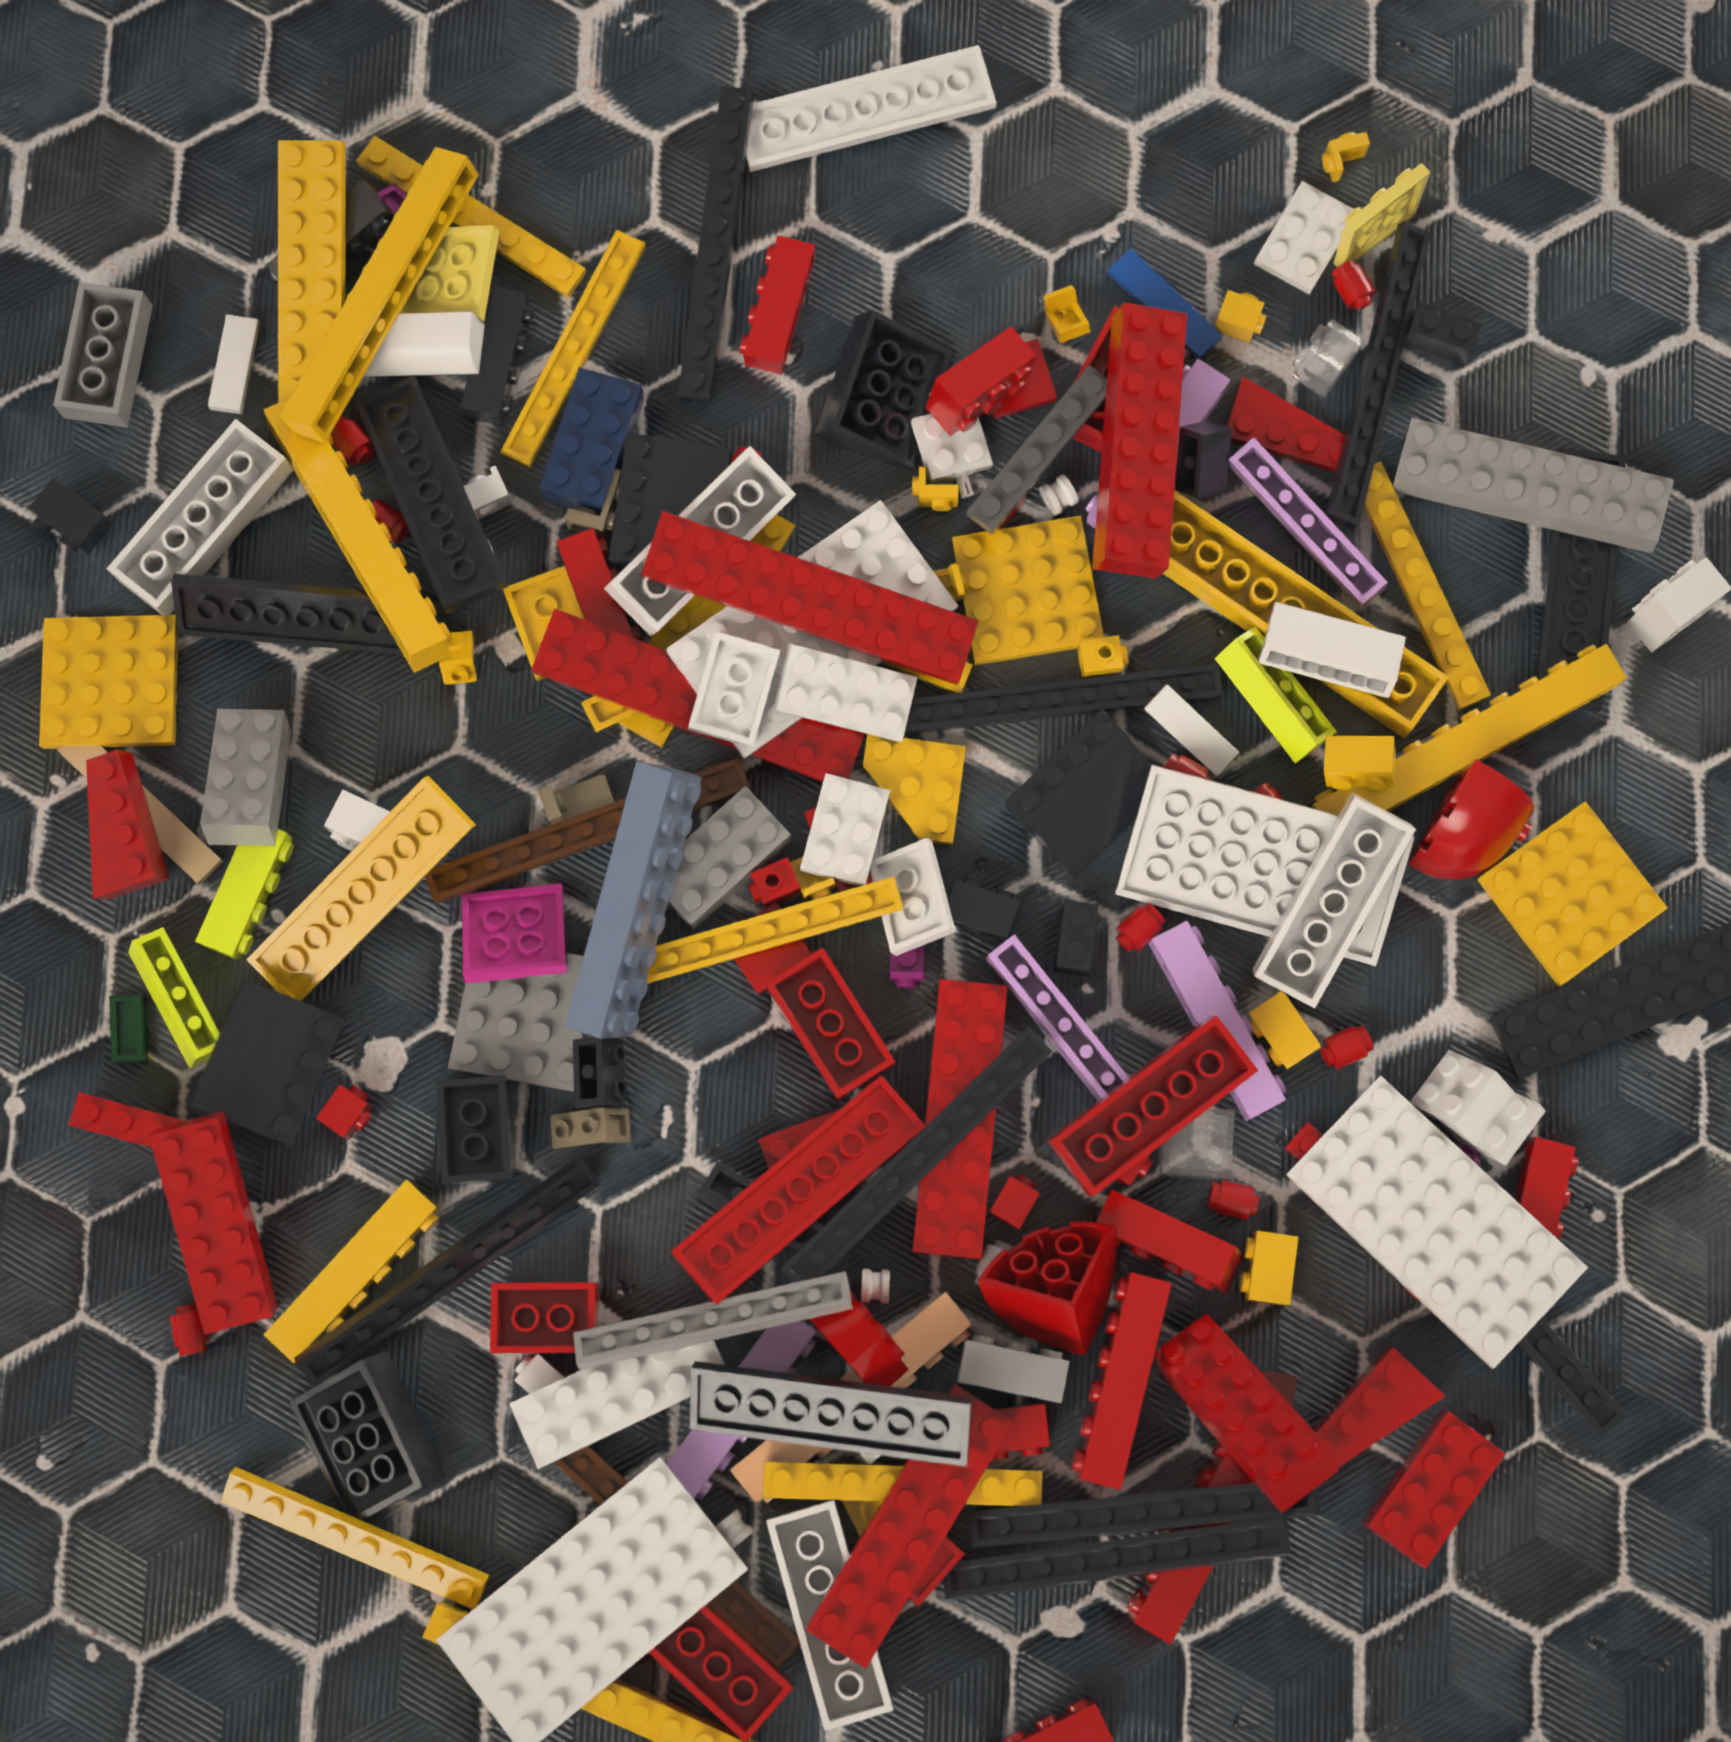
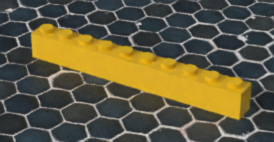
M435 147L430 157L425 161L415 183L410 187L408 195L395 213L383 238L378 242L376 250L363 268L361 276L348 294L337 317L332 321L329 331L322 343L317 347L315 355L305 372L301 375L289 400L283 406L279 416L293 433L323 443L328 439L479 176L466 155Z
M289 398L264 409L270 431L413 672L415 673L451 656L448 642L452 641L448 628L444 622L438 624L434 618L437 613L429 597L422 598L419 593L422 590L416 575L413 572L407 573L404 568L407 564L401 550L398 547L392 548L389 543L392 539L384 523L378 525L375 520L377 513L369 498L363 500L360 495L362 488L354 474L349 476L345 470L348 469V465L340 450L335 452L331 447L334 445L331 435L323 443L293 433L279 416L285 402Z
M1593 644L1577 654L1579 659L1569 665L1564 660L1548 669L1547 671L1550 675L1541 680H1538L1536 676L1520 684L1518 687L1521 691L1509 696L1505 692L1489 702L1492 707L1481 713L1476 708L1460 718L1462 723L1451 728L1447 724L1431 733L1433 739L1422 744L1420 740H1417L1403 748L1404 755L1395 760L1394 788L1370 790L1367 787H1351L1350 789L1338 790L1336 792L1329 788L1314 797L1316 803L1311 808L1339 815L1352 792L1389 812L1464 771L1475 759L1481 762L1620 686L1627 679V676L1607 644L1598 649Z
M446 1601L437 1603L422 1638L438 1644L436 1640L470 1612ZM618 1678L580 1708L654 1742H744L731 1729ZM749 1738V1740H748L747 1742H758V1741H756V1740H754V1739H752V1738Z

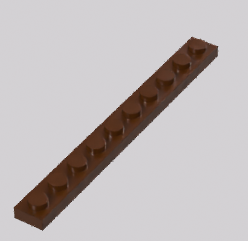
M739 757L694 773L702 778L700 781L701 794L698 801L694 804L693 811L732 798L744 786L751 791ZM626 798L434 867L425 876L435 905L615 840Z
M590 1446L554 1462L600 1506L629 1483ZM736 1580L707 1603L777 1669L800 1643L799 1638Z

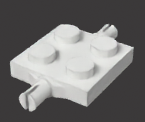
M931 414L913 418L911 425L923 464L926 466L929 483L940 480H956L961 498L974 495L969 476L975 472L990 469L993 465L979 417L976 418L977 422L964 433L959 430L951 437Z

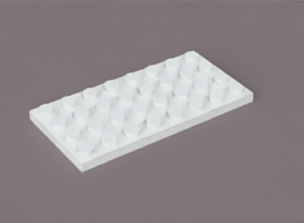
M881 500L798 557L952 612L959 607ZM728 606L666 648L667 654L685 676L696 694L700 687L715 631L780 650L753 748L733 743L744 759L803 718L773 710L788 644L802 646L877 666L884 661Z
M1152 764L1115 894L1271 937L1338 815ZM1413 835L1344 958L1373 966L1377 965L1415 838Z
M1381 1075L1286 1174L1491 1369H1494L1588 1268Z
M659 1457L436 1641L513 1742H540L746 1572L748 1568L665 1461Z

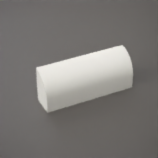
M473 312L399 314L363 377L479 374L484 324Z
M1275 602L1258 663L1389 698L1398 678L1406 637Z

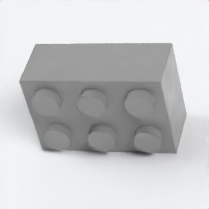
M972 1335L971 1341L964 1340L956 1382L1062 1403L1070 1362L1062 1360V1352L1040 1349L1039 1355L1027 1352L1028 1345L1006 1342L1005 1348L993 1345L994 1338L980 1335Z

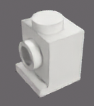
M496 466L490 468L491 475L476 476L468 481V485L464 486L478 519L513 504Z

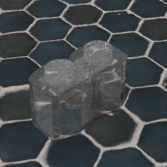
M1333 319L1326 326L1322 324L1318 326L1310 338L1313 345L1308 351L1302 348L1292 363L1296 367L1292 377L1323 398L1327 396L1342 373L1353 361L1364 342L1363 339Z

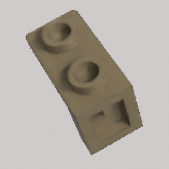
M615 469L600 516H597L595 511L585 507H579L578 510L568 508L565 517L568 530L581 533L593 528L597 538L603 536L604 540H606L608 530L613 531L622 470Z
M599 775L556 792L553 791L551 785L538 790L551 825L615 802L605 775Z
M602 1107L556 1114L550 1117L552 1147L554 1149L597 1143L623 1144L631 1142L628 1108Z

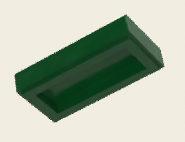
M146 995L109 996L111 1063L148 1062Z

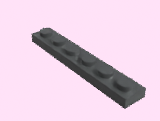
M1089 365L970 506L966 515L993 535L1105 401L1107 378Z

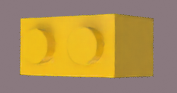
M1326 736L1324 758L1326 787H1333L1337 790H1347L1351 787H1367L1370 790L1394 788L1396 760L1394 736Z
M1280 991L1249 1012L1252 1017L1249 1022L1253 1032L1258 1039L1263 1036L1271 1045L1267 1052L1277 1067L1284 1064L1286 1069H1289L1322 1047L1283 991Z
M1255 1231L1252 1234V1238L1247 1237L1244 1257L1249 1258L1248 1272H1242L1240 1292L1245 1293L1244 1300L1290 1306L1298 1244L1297 1236Z

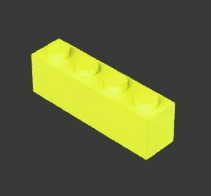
M1255 626L1231 642L1215 660L1294 763H1297L1320 747L1326 741V736H1333L1337 731L1290 671L1258 663L1264 636Z
M278 829L276 846L237 845L195 942L240 961L243 954L246 955L249 952L253 943V936H251L256 923L260 924L266 914L267 906L264 904L269 893L275 892L279 884L280 875L278 872L283 862L286 863L293 852L294 845L291 843L293 838L289 834Z
M162 927L133 940L128 953L190 1070L207 1062L220 1033L165 929Z

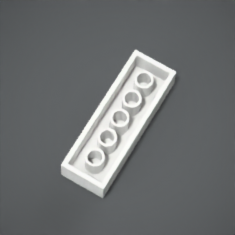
M235 419L107 567V570L119 582L164 617L170 615L175 610L171 585L174 573L204 576L293 472V468L286 457Z
M749 446L678 516L750 541L796 494ZM650 542L604 589L649 636H652L694 595L641 577L651 545Z
M1351 792L1253 967L1254 976L1315 1008L1416 829L1413 825Z
M714 1340L583 1369L509 1403L537 1469L690 1398L691 1368L694 1361L725 1365Z
M828 1500L768 1518L766 1520L824 1730H831L893 1711V1704L878 1651L875 1652L865 1669L805 1630L806 1625L850 1555L835 1500Z

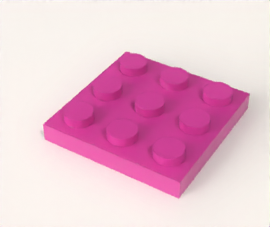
M562 883L462 895L463 977L465 984L567 973L564 891Z

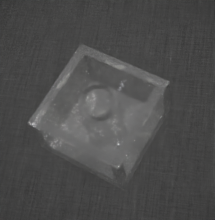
M1209 1108L1163 1143L1159 1151L1158 1176L1216 1181L1231 1179L1235 1110Z

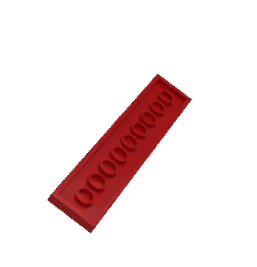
M665 511L661 512L641 573V577L955 685L960 682L978 625V620Z
M554 608L531 673L737 750L732 742L687 729L697 694L669 657L666 650ZM802 718L752 753L751 756L820 782L824 781L826 773L849 779L865 733Z

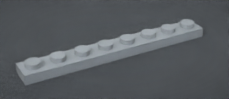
M846 1272L836 1273L725 1298L718 1305L712 1301L574 1332L576 1365L580 1370L850 1310L853 1309Z

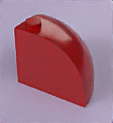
M1475 759L1454 780L1408 865L1426 875L1447 880L1471 878L1487 871L1502 859L1516 839L1522 842L1529 833L1532 824L1528 823V820L1534 812L1532 800L1510 779Z
M1070 1222L1071 1227L1050 1230L1048 1226L1023 1236V1241L1010 1250L1006 1251L1003 1249L984 1269L978 1279L982 1295L1000 1318L1024 1335L1046 1345L1085 1356L1102 1321L1113 1286L1117 1259V1241L1114 1225L1097 1222Z

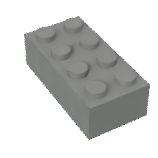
M79 282L53 404L65 419L128 428L153 307L143 291Z
M217 709L200 822L208 845L276 846L291 729L284 710Z
M744 786L684 841L682 848L683 860L680 867L676 870L673 881L674 893L668 904L694 931L751 879V872L766 866L792 842L791 834L753 793Z

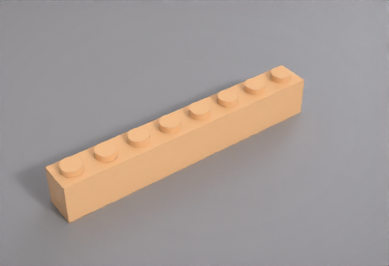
M946 1292L892 1336V1339L905 1353L901 1360L909 1370L890 1387L906 1389L917 1379L913 1374L923 1365L930 1369L944 1357L940 1351L945 1346L951 1343L955 1348L971 1335L967 1331V1328L972 1325L971 1322ZM853 1370L840 1379L864 1383ZM766 1440L730 1471L755 1503L763 1499L767 1504L773 1498L762 1497L764 1461L806 1463L815 1454L821 1459L832 1448Z

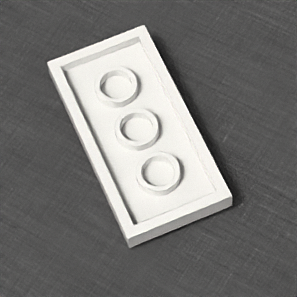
M788 644L773 710L902 742L918 677L802 646Z

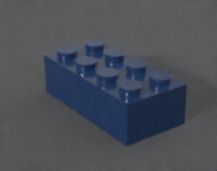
M579 367L539 487L544 500L574 509L585 507L595 511L597 515H601L615 469L622 470L627 434L633 435L645 399L642 385Z

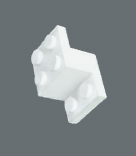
M1451 1050L1447 1051L1410 1101L1419 1112L1439 1121L1459 1143L1504 1165H1507L1546 1111L1539 1103L1515 1093L1495 1070Z

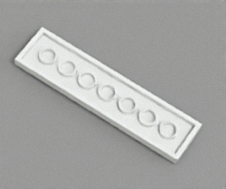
M977 45L753 103L746 153L750 172L996 108V100L980 47Z

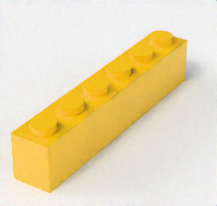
M406 1179L264 1333V1336L288 1359L296 1363L294 1357L345 1321L342 1317L350 1308L356 1310L369 1296L366 1293L368 1288L374 1282L380 1284L391 1273L390 1264L398 1256L401 1259L404 1258L414 1248L416 1243L413 1239L421 1231L426 1233L439 1220L436 1214L441 1208L413 1182Z

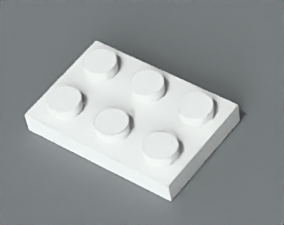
M1302 181L1256 257L1254 265L1310 295L1336 252V247L1341 240L1340 234L1346 224L1345 218L1354 209Z
M715 631L687 729L753 748L780 650Z
M826 773L800 871L825 878L833 877L834 880L859 887L866 885L890 790Z
M924 838L872 860L870 872L873 882L895 877L904 910L882 916L892 954L898 956L956 932L931 840Z

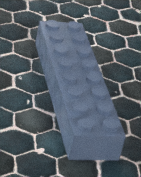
M636 762L565 1027L599 1039L631 1037L632 1032L637 1028L639 1022V1015L637 1013L640 1002L645 997L648 989L646 980L649 969L654 964L657 955L656 943L659 934H661L665 926V910L667 903L671 900L674 893L673 881L675 873L683 860L682 848L684 840L692 827L691 815L693 807L701 794V776L668 766Z

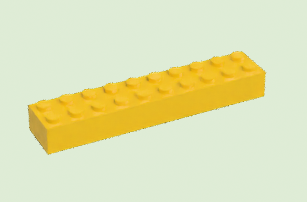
M1174 490L1169 569L1163 574L1246 631L1256 626L1265 637L1274 604L1278 602L1378 629ZM1404 647L1398 678L1389 698L1323 680L1319 681L1405 739L1449 677Z

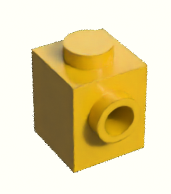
M1228 290L1215 328L1222 334L1250 343L1253 333H1261L1267 317L1261 314L1264 302L1258 301V298L1252 294H1238Z
M1119 635L1079 640L1077 651L1082 679L1122 674L1124 665L1128 664V653L1126 645H1120Z

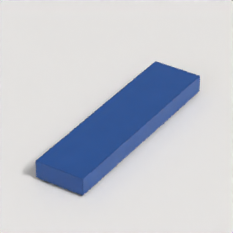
M1131 248L1108 269L1107 274L1139 305L1187 313L1185 348L1196 359L1204 357L1222 339L1223 335Z

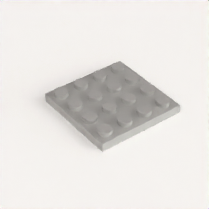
M567 953V973L465 984L448 1069L488 1077L505 1075L510 1081L574 1092L573 1039L593 1037L565 1027L584 956Z

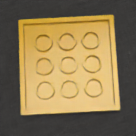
M1081 516L998 529L993 535L986 531L952 537L955 562L958 564L959 571L965 572L968 582V589L965 590V595L962 598L965 616L978 620L971 644L975 666L1077 649L1079 640L1104 637Z
M163 615L44 618L39 746L43 749H58L59 747L68 746L135 747L175 745L178 664L176 615H166V617Z
M1586 801L1477 879L1558 987L1668 909Z

